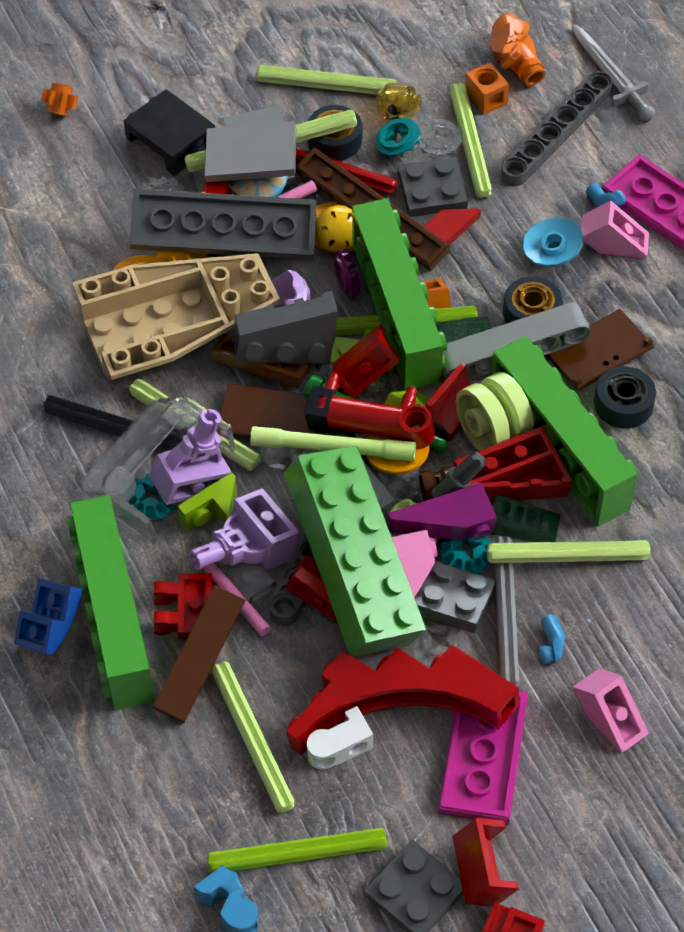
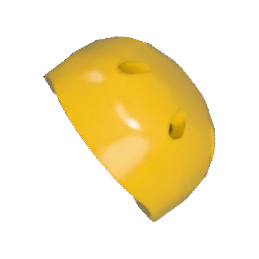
M335 205L326 208L318 215L315 224V239L324 251L336 254L338 250L346 249L349 252L353 250L352 209L342 205ZM321 226H325L328 228L327 230H322ZM334 240L333 244L329 246V242Z

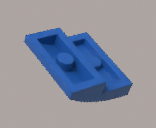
M38 579L32 612L20 610L14 644L52 655L71 627L83 589L51 580Z

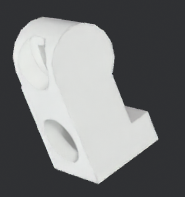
M358 706L345 712V722L329 730H315L309 735L307 739V758L313 767L322 770L328 769L373 749L374 734Z

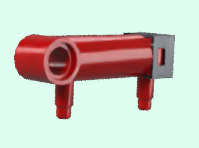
M332 372L326 380L324 388L312 387L304 411L309 430L331 433L332 428L395 440L416 442V449L429 446L435 438L430 411L425 406L414 404L417 392L414 386L407 387L400 407L336 396L339 375ZM416 425H422L420 428L417 429L412 428Z

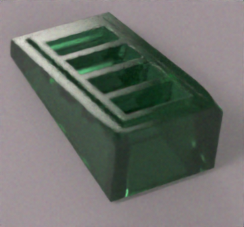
M496 495L493 510L497 519L490 534L532 542H556L560 514L509 497ZM503 515H508L509 520L502 518ZM516 517L523 518L522 524L515 522ZM529 519L536 520L534 528L528 527ZM542 522L549 523L547 533L541 531Z

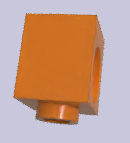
M491 62L466 73L465 87L467 95L483 115L508 104L509 83Z

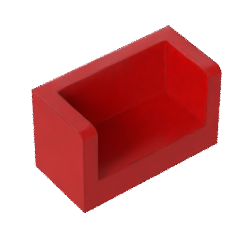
M474 818L452 836L465 904L493 906L495 901L501 903L519 890L516 881L499 880L491 839L506 828L504 820Z

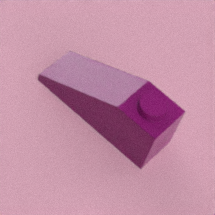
M482 483L390 512L388 513L386 524L390 533L409 534L427 530L429 537L460 541L469 538L479 540L488 536L493 531L497 517Z

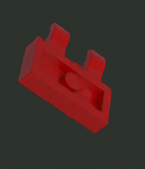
M178 573V582H154V605H168L178 601V612L154 611V634L166 635L178 630V639H188L212 592V573Z

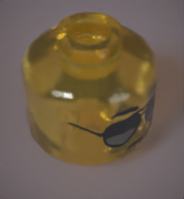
M388 83L377 94V111L388 121L397 118L413 119L416 111L421 109V96L416 94L414 86L409 83Z

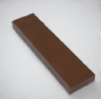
M214 586L153 705V709L185 723L245 605V599L218 586Z

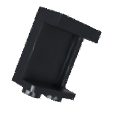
M167 89L152 97L145 105L137 111L130 113L124 119L126 139L132 142L138 138L165 158L166 171L173 176H176L187 167L185 163L186 155L206 150L207 128H215V124Z

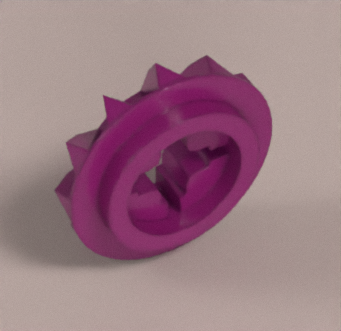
M338 250L334 258V270L339 287L349 298L356 297L360 292L359 273L356 269V263H354L353 256L348 250Z

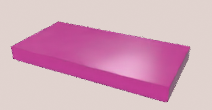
M639 154L601 188L605 193H613L615 190L622 191L626 198L625 204L620 206L622 209L684 250V184Z
M519 691L520 706L499 730L475 717L454 712L438 808L439 814L470 819L504 820V823L509 825L528 698L527 692Z

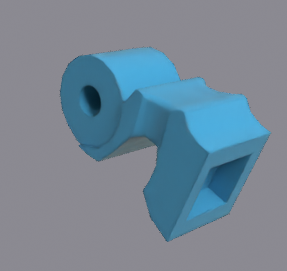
M222 865L194 886L195 898L203 905L213 906L220 899H226L220 912L222 926L226 932H257L259 928L258 909L255 903L245 898L244 888L241 886L236 872L230 871Z

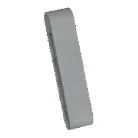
M564 304L447 343V350L443 351L446 368L442 369V374L446 380L457 366L462 363L467 366L466 380L469 381L492 373L493 351L525 335L533 345H538L543 354L547 355L584 342L590 336L591 330L578 304Z

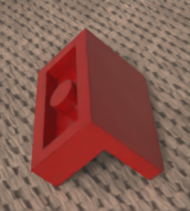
M382 325L375 328L334 362L332 372L339 375L338 385L351 398L358 395L401 359V355L384 338L386 329Z
M462 363L457 366L425 405L431 413L432 421L441 424L447 430L450 442L462 429L456 411V395L460 390L473 384L466 380L467 366Z
M307 555L303 558L285 585V588L338 625L317 564L313 558Z

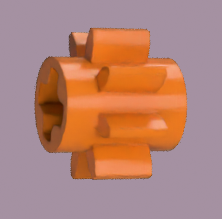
M52 82L50 89L43 88L41 102L47 103L46 111L67 116L69 109H76L79 96L72 94V86Z

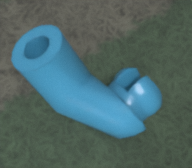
M593 183L586 189L587 195L596 207L612 201L618 207L626 202V198L620 190H615L613 193H605L598 183Z
M549 614L541 620V625L548 637V645H543L538 649L540 652L538 653L539 658L543 664L559 662L562 658L565 633L557 617Z

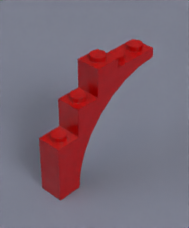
M452 644L444 653H439L433 659L430 668L397 647L390 656H385L380 660L376 671L343 650L335 659L332 658L325 664L321 673L324 690H319L313 696L310 705L301 715L298 714L293 717L287 727L286 734L290 748L299 755H302L307 750V739L312 732L319 729L329 730L345 722V712L358 706L362 715L393 707L427 706L450 709L475 717L499 730L520 706L519 688Z

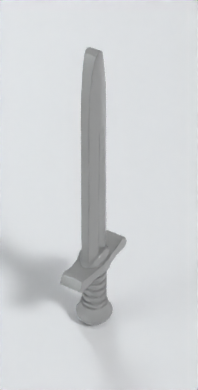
M575 24L572 25V32L578 43L598 68L611 76L612 85L620 93L613 96V106L618 107L626 102H630L638 111L640 120L644 122L650 121L655 115V109L647 105L640 97V95L648 92V82L643 81L639 85L634 86L582 28Z

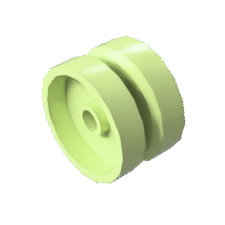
M497 372L485 378L480 384L474 383L460 390L456 395V411L461 427L469 441L479 451L533 430V413L529 401L520 385L507 373Z

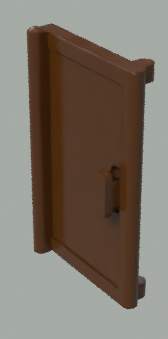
M618 309L589 325L591 333L584 342L544 355V358L546 360L550 359L578 391L598 380L605 371L627 364L654 349L652 338H647L621 309Z
M227 384L220 412L221 422L218 426V429L224 433L251 437L252 427L258 426L314 434V430L308 429L304 416L308 402L304 394Z

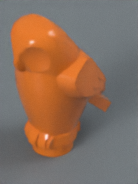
M504 13L497 18L492 26V40L489 44L496 62H501L500 66L504 70L509 67L526 86H534L543 80L546 73L544 65L538 59L533 40L529 36L530 25L526 21L519 20L512 13Z

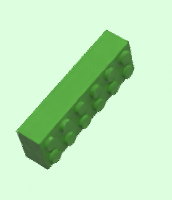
M386 198L352 206V246L380 324L386 329L385 338L401 355L400 361L395 366L405 391L409 386L418 388L441 382L442 369L446 368L443 351L447 350V342L443 331L438 332L437 330L438 320L435 308L428 306L426 284L424 281L419 282V268L416 258H410L408 253L410 245L407 234H401L399 229L401 227L399 213L397 209L392 210L389 199Z
M525 335L493 351L491 375L497 372L507 373L520 385L533 413V430L541 426L544 427L572 479L569 491L594 523L599 527L629 511L637 478L635 465L631 460L623 457L618 450L615 440L611 436H607L599 427L595 415L591 412L588 413L582 406L577 393L565 385L560 372L555 367L549 365L540 347L536 344L533 345Z
M351 446L298 455L284 472V476L322 581L324 582L348 653L353 657L410 645L426 628L358 447Z
M105 495L72 502L70 505L73 516L66 517L80 585L83 589L82 594L105 699L112 698L114 711L155 702L150 668L111 496Z

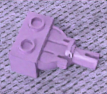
M208 409L206 412V410H203L200 413L196 427L190 428L180 444L171 451L157 454L149 476L166 505L186 501L231 473L218 447L221 439L216 429L221 422V416L217 411Z
M262 488L235 499L232 515L226 520L223 528L212 532V542L190 550L188 557L191 565H194L197 571L217 561L225 564L229 563L230 565L239 562L248 564L261 563L266 570H269L292 560L296 552L300 532Z

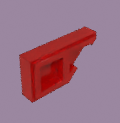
M478 208L441 210L423 227L450 245L480 218L481 210Z

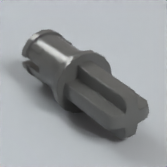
M474 451L457 467H451L445 479L432 489L431 494L433 498L469 487L470 481L484 468L486 464L485 457L481 456L479 452Z

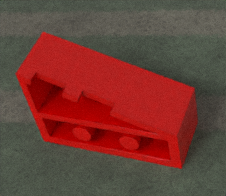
M543 426L478 451L481 456L485 457L486 464L470 481V486L482 483L490 503L567 497L572 479ZM469 455L455 460L453 467H457Z

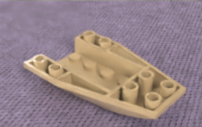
M258 253L130 265L72 282L85 330L103 374L111 380L173 362L232 331L236 314L272 305L276 306L280 303V297Z

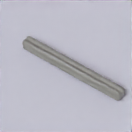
M498 536L494 539V543H512V539L508 536ZM494 563L499 671L501 677L518 687L520 679L513 563Z

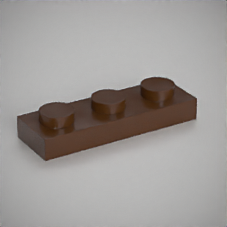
M223 335L211 350V361L220 363L225 367L251 373L256 377H264L279 382L284 386L298 388L310 370V363L236 362L232 337Z

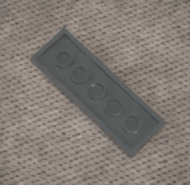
M134 189L130 249L217 255L258 253L260 257L314 260L317 200Z

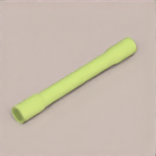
M258 426L252 427L250 439L251 446L270 448L287 447L327 451L357 446L360 455L414 462L416 454V442L292 432L278 428Z

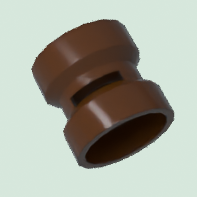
M452 466L442 467L438 472H431L430 470L419 472V485L423 501L433 499L432 489L448 475V470Z

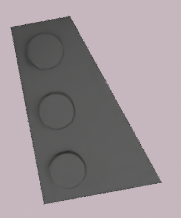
M324 292L322 297L306 301L303 298L293 300L294 304L278 308L272 305L236 314L232 336L236 362L330 364L338 314L333 292Z

